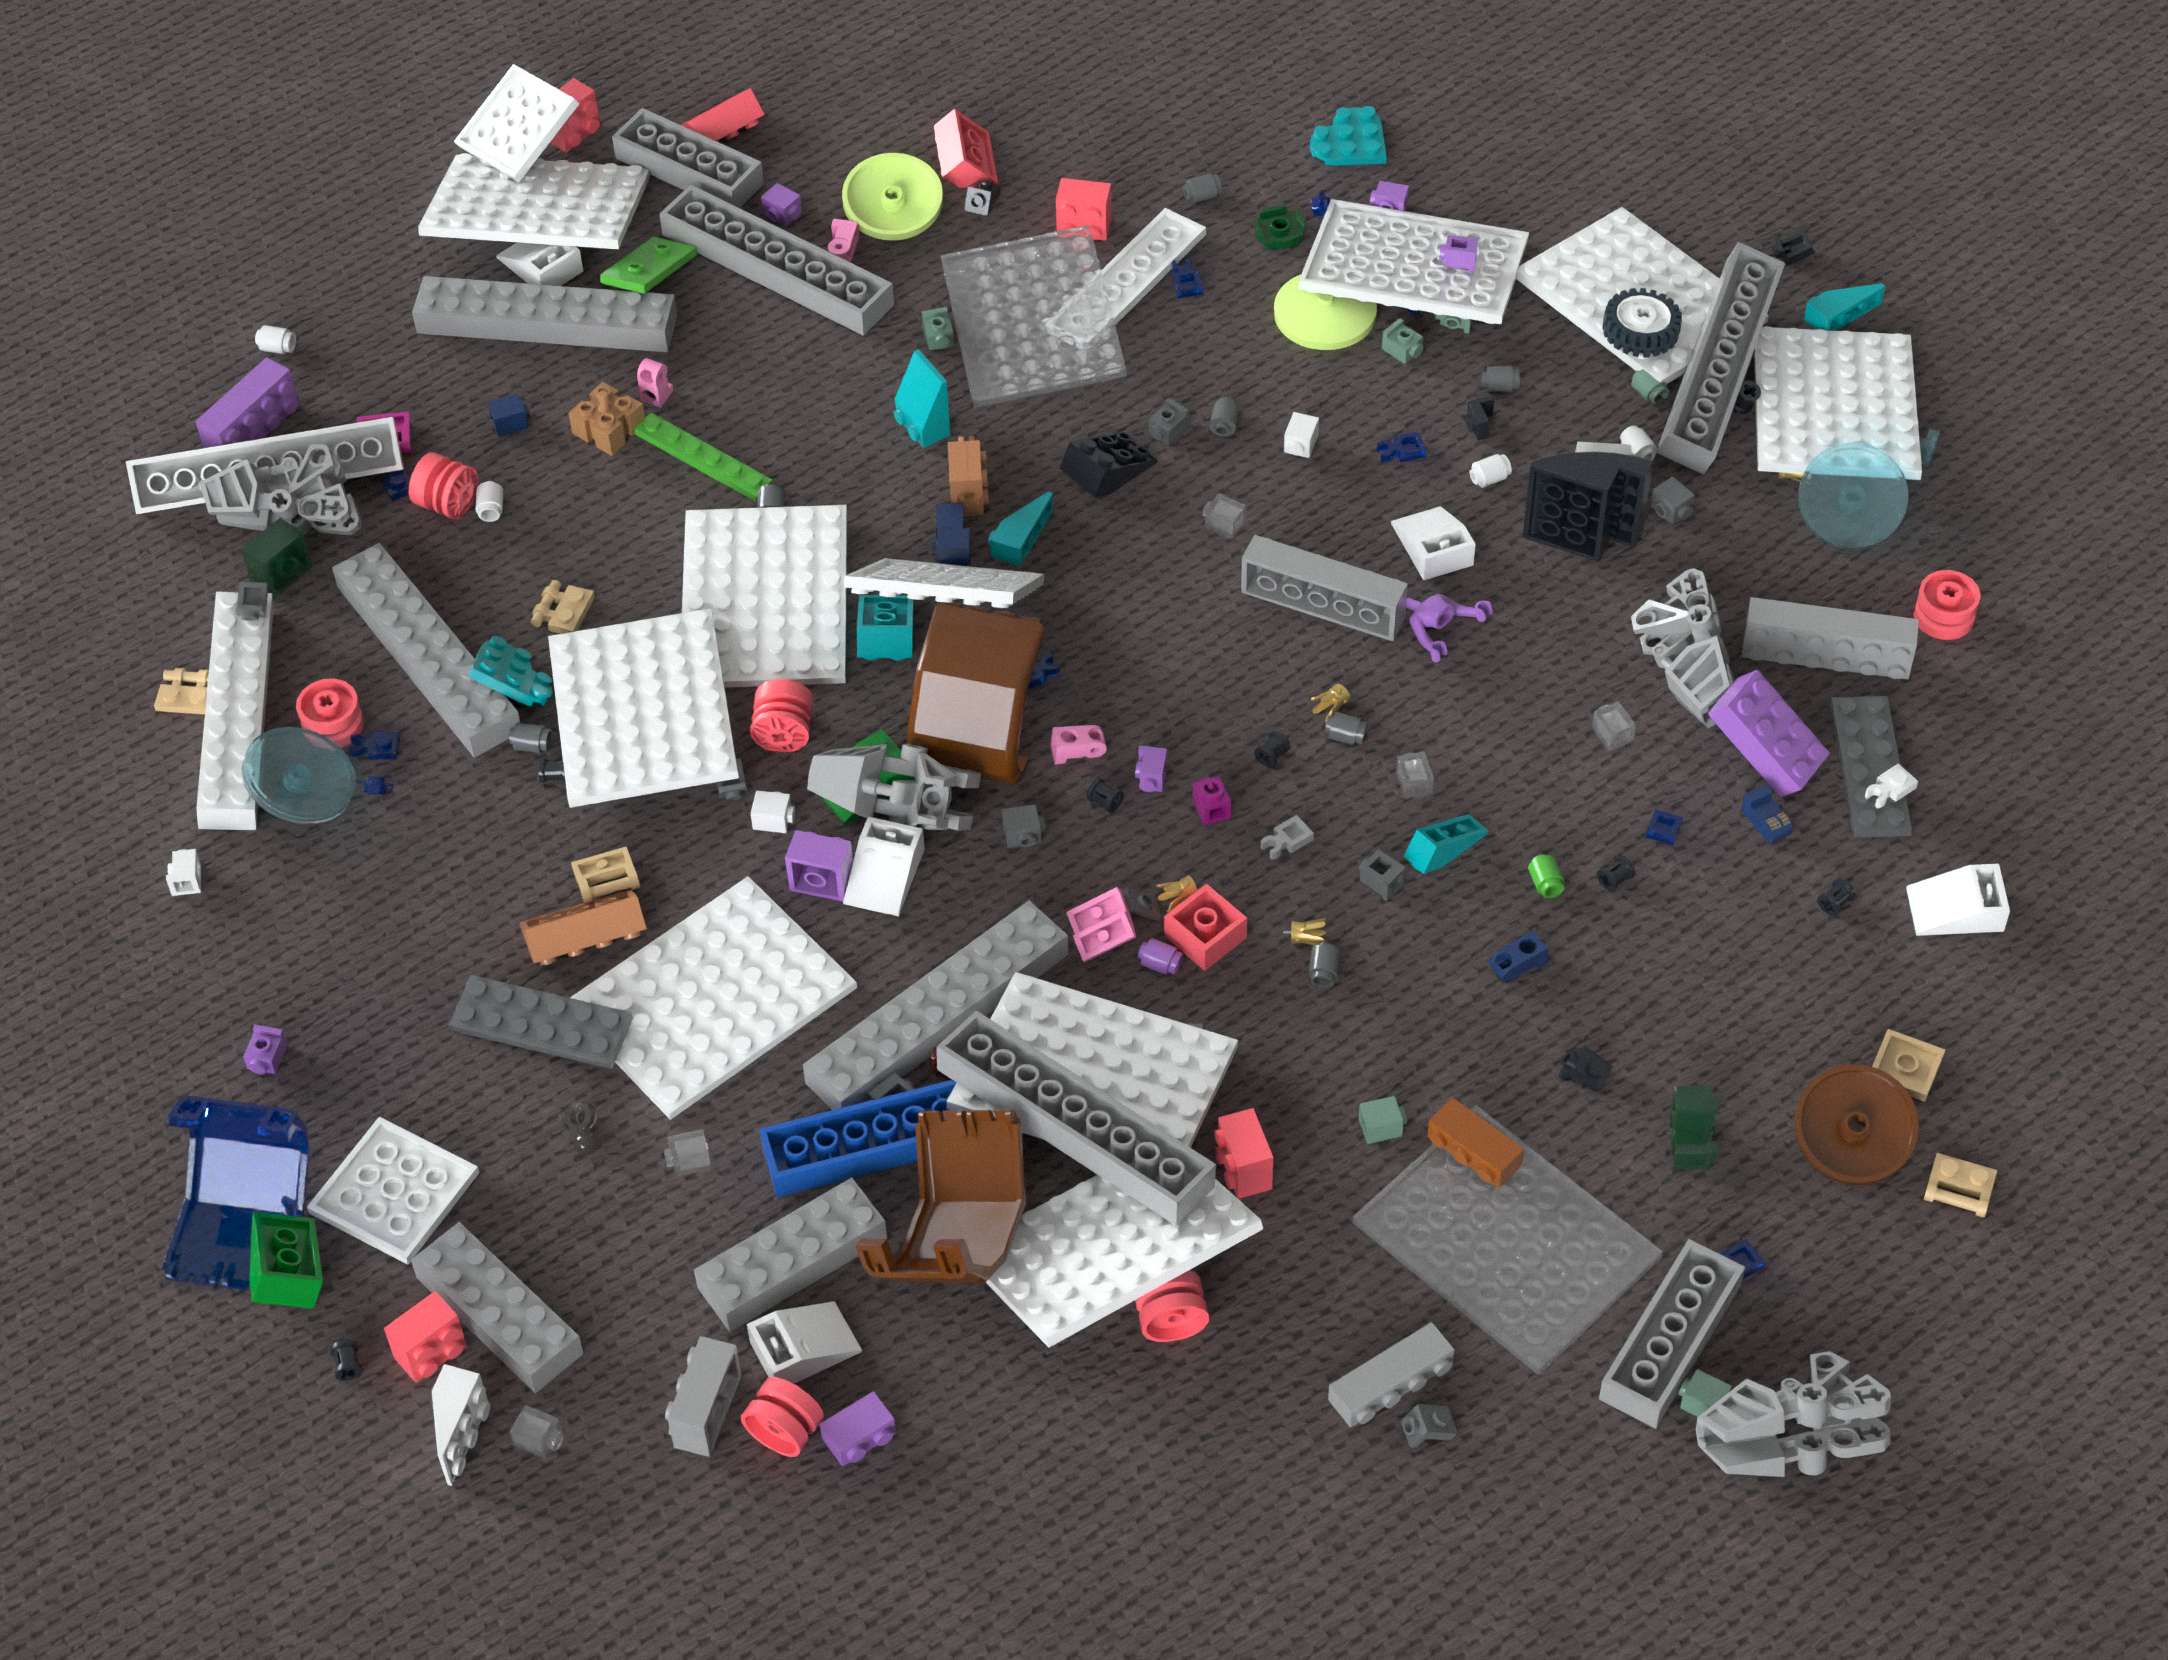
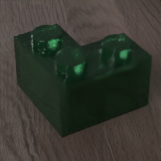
M1675 1086L1669 1116L1673 1169L1710 1170L1712 1159H1717V1140H1712L1711 1133H1715V1116L1718 1117L1719 1101L1718 1098H1713L1712 1086Z

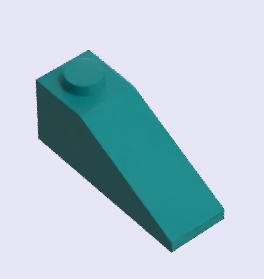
M1880 283L1831 290L1817 297H1812L1806 304L1804 321L1815 330L1837 331L1881 305L1885 285Z
M1045 493L1001 521L996 531L993 530L988 539V545L991 546V557L1018 566L1022 565L1053 512V493Z
M1470 814L1416 830L1403 857L1412 863L1416 870L1423 874L1448 864L1486 836L1489 830Z

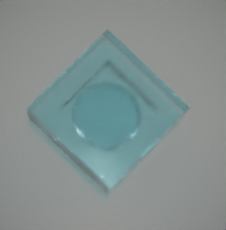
M1929 429L1926 439H1920L1921 465L1929 467L1937 447L1940 431Z

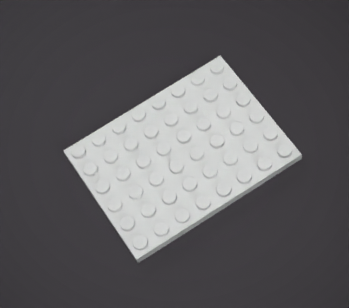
M471 154L456 155L418 226L419 235L619 249L650 179L649 170L639 165L617 166L614 163L605 165L593 164L591 162L571 163L566 160L545 161L537 158L524 177L518 182Z
M1331 199L1299 279L1298 289L1306 290L1310 293H1323L1334 297L1357 299L1361 302L1369 301L1381 303L1385 306L1404 307L1413 311L1421 310L1437 315H1450L1461 319L1479 320L1488 324H1502L1517 277V271L1521 265L1528 243L1529 232ZM1448 235L1479 238L1474 274H1468L1469 269H1453L1443 266L1444 260H1439L1441 244L1446 245Z
M1623 207L1520 265L1516 277L1519 282L1634 370L1640 371L1644 369L1660 383L1665 382L1667 384L1685 373L1719 282L1718 277ZM1631 288H1636L1637 292H1640V288H1646L1647 293H1650L1651 289L1656 290V295L1659 296L1663 293L1666 295V300L1669 298L1674 300V305L1677 304L1679 311L1682 313L1680 334L1674 347L1665 354L1660 352L1659 356L1654 357L1650 353L1649 357L1644 358L1643 353H1639V356L1635 357L1633 352L1630 351L1627 355L1622 353L1623 348L1617 350L1614 348V343L1609 344L1607 337H1604V330H1602L1603 318L1608 301L1616 293L1620 295V292L1623 290L1629 293ZM1768 314L1766 315L1764 324L1768 321Z
M1762 327L1753 352L1754 382L1761 389L1760 398L1755 402L1758 471L1921 479L1922 466L1911 335Z
M825 505L686 510L682 613L712 608L724 687L760 686L764 682L774 679H788L799 682L802 685L846 683L847 588L844 587V577L847 575V506Z
M888 558L877 561L844 577V587L852 588L851 593L868 594L877 590L880 591V596L896 597L897 594L907 593V598L924 600V597L936 596L935 601L952 602L958 598L964 599L963 604L980 605L988 601L992 602V607L1009 608V605L1017 603L1018 600L1025 598L1029 593L1036 591L1037 588L1044 584V574Z
M712 608L548 636L567 797L570 808L739 778Z
M747 876L570 998L631 1012L633 1020L615 1063L671 1120L857 988V983Z
M1017 972L1014 973L991 1017V1020L1190 1148L1238 1048L1237 1039ZM956 1083L947 1100V1109L991 1110L993 1114L994 1110H998L958 1083ZM1021 1125L1022 1133L1042 1139Z
M1096 1175L1085 1182L1077 1184L1076 1187L1063 1194L1051 1198L1050 1201L1037 1208L1025 1212L1021 1216L1006 1261L986 1283L1048 1347H1051L1263 1230L1261 1219L1216 1179L1215 1187L1175 1226L1101 1176Z

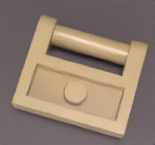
M627 847L571 862L584 904L593 902V898L631 888V890L640 888L638 876ZM627 875V877H625V878H621V879H618V880H614V881H611V882H607V883L600 884V885L593 886V887H590V888H589V886H592V885H595V884H598V883H601V882H604V881H608V880H611V879L620 878V877H623V876Z
M1937 1153L1924 1200L1929 1202L1936 1200L1974 1211L1976 1212L1975 1215L1984 1218L1997 1170ZM1937 1186H1941L1947 1189L1975 1196L1980 1199L1976 1200L1956 1193L1945 1191L1937 1188Z

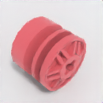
M429 452L421 458L412 473L409 483L410 500L417 506L427 510H435L438 514L445 515L450 519H459L470 508L475 499L478 487L477 471L471 466L463 465L461 462H453L448 457L435 452Z
M774 679L758 686L755 692L754 713L750 728L751 738L757 745L766 750L777 752H792L806 745L809 740L810 718L813 708V695L809 689L799 682L788 679Z

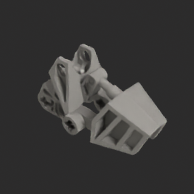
M310 444L301 465L293 457H286L280 465L257 469L252 462L246 459L200 482L208 513L216 515L218 523L221 525L273 532L274 524H286L295 534L299 535L310 532L312 527L320 533L353 535L362 526V519L355 500L351 494L346 495L342 485L347 481L340 460L337 456H332L328 445ZM316 451H325L326 455H320L317 464L312 461V456ZM285 474L289 484L287 491L276 489L271 493L266 482L273 480L274 477ZM351 517L354 523H349V527H347L344 522ZM316 521L327 524L324 526H317Z
M1693 568L1685 571L1666 585L1667 593L1671 597L1668 602L1662 604L1648 600L1631 616L1635 634L1644 633L1640 637L1643 653L1653 655L1657 665L1665 668L1669 689L1677 701L1709 729L1716 723L1708 713L1734 683V676L1729 666V654L1722 638L1719 637L1722 627L1716 603L1709 592L1708 583L1703 572ZM1696 580L1698 590L1693 591L1691 581ZM1644 616L1652 617L1651 623L1638 624L1640 618ZM1651 639H1661L1654 647L1647 646L1648 641Z
M887 744L834 749L813 756L807 789L865 818H874L875 812L889 815L890 822L918 827L923 830H947V828L971 830L974 815L950 810L948 807L952 796L951 787L979 788L981 773L941 765L927 755V748L911 744H903L900 757L885 755ZM881 770L915 777L914 780H895L892 785L881 783L880 780H877L880 777ZM877 795L890 796V800L877 798Z
M1830 1351L1811 1354L1812 1383L1803 1385L1793 1378H1786L1781 1382V1390L1775 1393L1770 1388L1745 1379L1699 1415L1696 1424L1698 1446L1726 1474L1785 1477V1463L1798 1460V1468L1801 1472L1807 1475H1818L1827 1468V1451L1829 1450L1833 1455L1840 1458L1880 1453L1886 1450L1890 1445V1428L1877 1417L1886 1415L1890 1411L1891 1394L1886 1387L1868 1374L1855 1382L1846 1378L1849 1372L1848 1360ZM1827 1361L1834 1364V1366L1824 1369L1818 1367L1817 1364ZM1796 1418L1798 1424L1801 1423L1813 1429V1432H1805L1780 1439L1776 1437V1434L1785 1433L1784 1421ZM1840 1439H1846L1851 1441L1852 1443L1848 1445H1840L1836 1443V1441Z

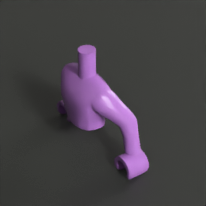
M1441 594L1431 596L1422 603L1407 598L1406 608L1414 611L1410 616L1411 627L1420 644L1431 653V658L1434 662L1441 660L1440 654L1447 655L1446 644L1443 641L1433 642L1424 627L1441 629L1452 620L1454 615L1476 617L1479 622H1483L1486 620L1485 614H1493L1489 601H1479L1476 603L1475 608L1466 607Z

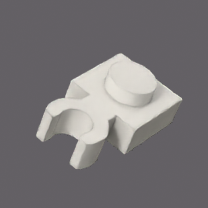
M1898 763L1877 777L1876 784H1872L1866 789L1865 798L1868 799L1873 795L1879 796L1876 799L1875 807L1881 808L1886 804L1887 798L1891 797L1896 802L1915 790L1918 781Z

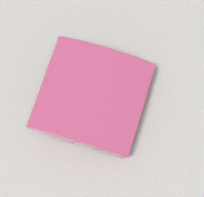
M1118 887L1066 912L1075 933L1073 938L1083 962H1087L1136 937L1127 904L1121 889Z

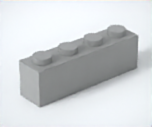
M1431 1322L1330 1384L1328 1400L1350 1428L1358 1423L1365 1424L1383 1407L1391 1408L1396 1405L1404 1394L1409 1391L1416 1392L1420 1390L1428 1379L1435 1375L1442 1376L1446 1374L1453 1365L1454 1348Z

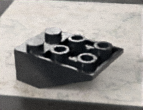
M1117 432L1069 442L1059 469L1092 496L1099 497L1112 494L1156 464L1158 460L1150 454L1147 448L1140 446L1132 440L1129 434Z

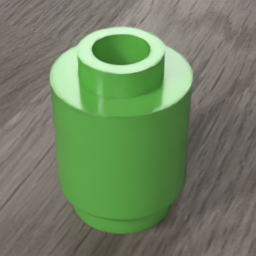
M1545 854L1534 857L1528 866V870L1538 893L1542 894L1544 898H1554L1564 891L1565 880L1555 858Z

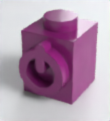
M1207 776L1193 783V802L1204 826L1231 818V799L1220 776L1212 778Z

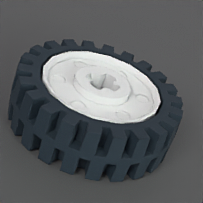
M1631 288L1629 293L1623 290L1620 292V295L1616 293L1606 305L1602 326L1604 337H1607L1609 344L1614 343L1615 349L1623 348L1622 353L1627 355L1630 351L1633 352L1635 357H1638L1639 353H1643L1644 358L1649 357L1650 353L1654 357L1659 356L1660 352L1665 354L1674 347L1680 334L1682 313L1679 311V306L1677 304L1674 305V300L1671 298L1666 300V295L1663 293L1659 296L1656 295V290L1651 289L1650 293L1646 292V288H1640V292H1637L1636 288Z

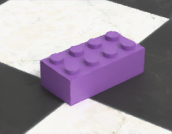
M267 357L195 421L203 448L263 439L272 430H275L289 414L294 413L299 406L290 370Z
M1758 670L1737 678L1708 713L1711 719L1780 797L1801 790L1830 754Z

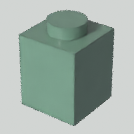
M1395 1096L1361 1103L1359 1107V1122L1367 1144L1402 1136L1403 1125L1407 1124V1118L1403 1106L1398 1107Z
M1697 1369L1692 1379L1686 1377L1679 1390L1678 1395L1682 1396L1680 1408L1698 1417L1728 1394L1732 1386Z

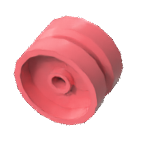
M1940 570L1929 574L1921 582L1914 610V618L1919 619L1918 627L1929 636L1942 640H1953L1965 636L1973 628L1981 597L1979 586L1972 578L1953 570Z
M335 678L316 681L303 689L297 698L296 710L301 721L303 733L307 741L315 747L326 750L339 749L352 743L363 730L364 718L358 696L354 688L346 681Z
M1191 1270L1135 1300L1136 1309L1140 1312L1139 1321L1142 1334L1152 1341L1169 1342L1186 1339L1203 1330L1209 1322V1313L1206 1301L1203 1299L1200 1277Z
M769 1377L756 1393L757 1400H752L742 1413V1424L764 1446L781 1455L797 1457L809 1441L808 1434H813L824 1419L823 1411L819 1404L797 1385L781 1378Z

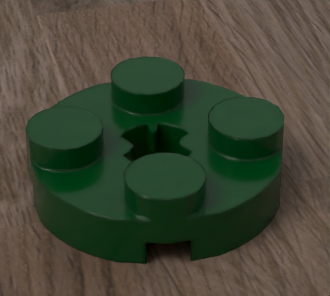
M1284 206L1269 207L1260 213V217L1255 220L1256 238L1268 250L1289 248L1303 241L1305 220L1296 210L1293 213L1287 211V207Z

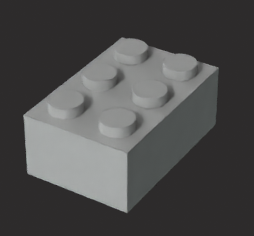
M700 1336L696 1347L692 1346L688 1353L687 1370L685 1374H680L676 1385L677 1395L674 1402H669L665 1419L669 1423V1435L672 1436L674 1448L710 1457L742 1374L736 1345Z

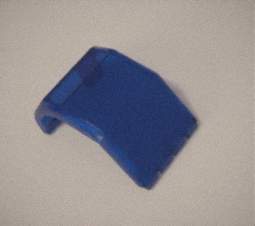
M186 1096L177 1101L168 1115L169 1126L189 1129L190 1144L185 1199L163 1263L165 1279L188 1282L190 1276H194L192 1283L218 1286L220 1280H222L221 1285L224 1288L248 1290L250 1285L253 1212L304 1217L309 1163L307 1125L293 1110L288 1108Z

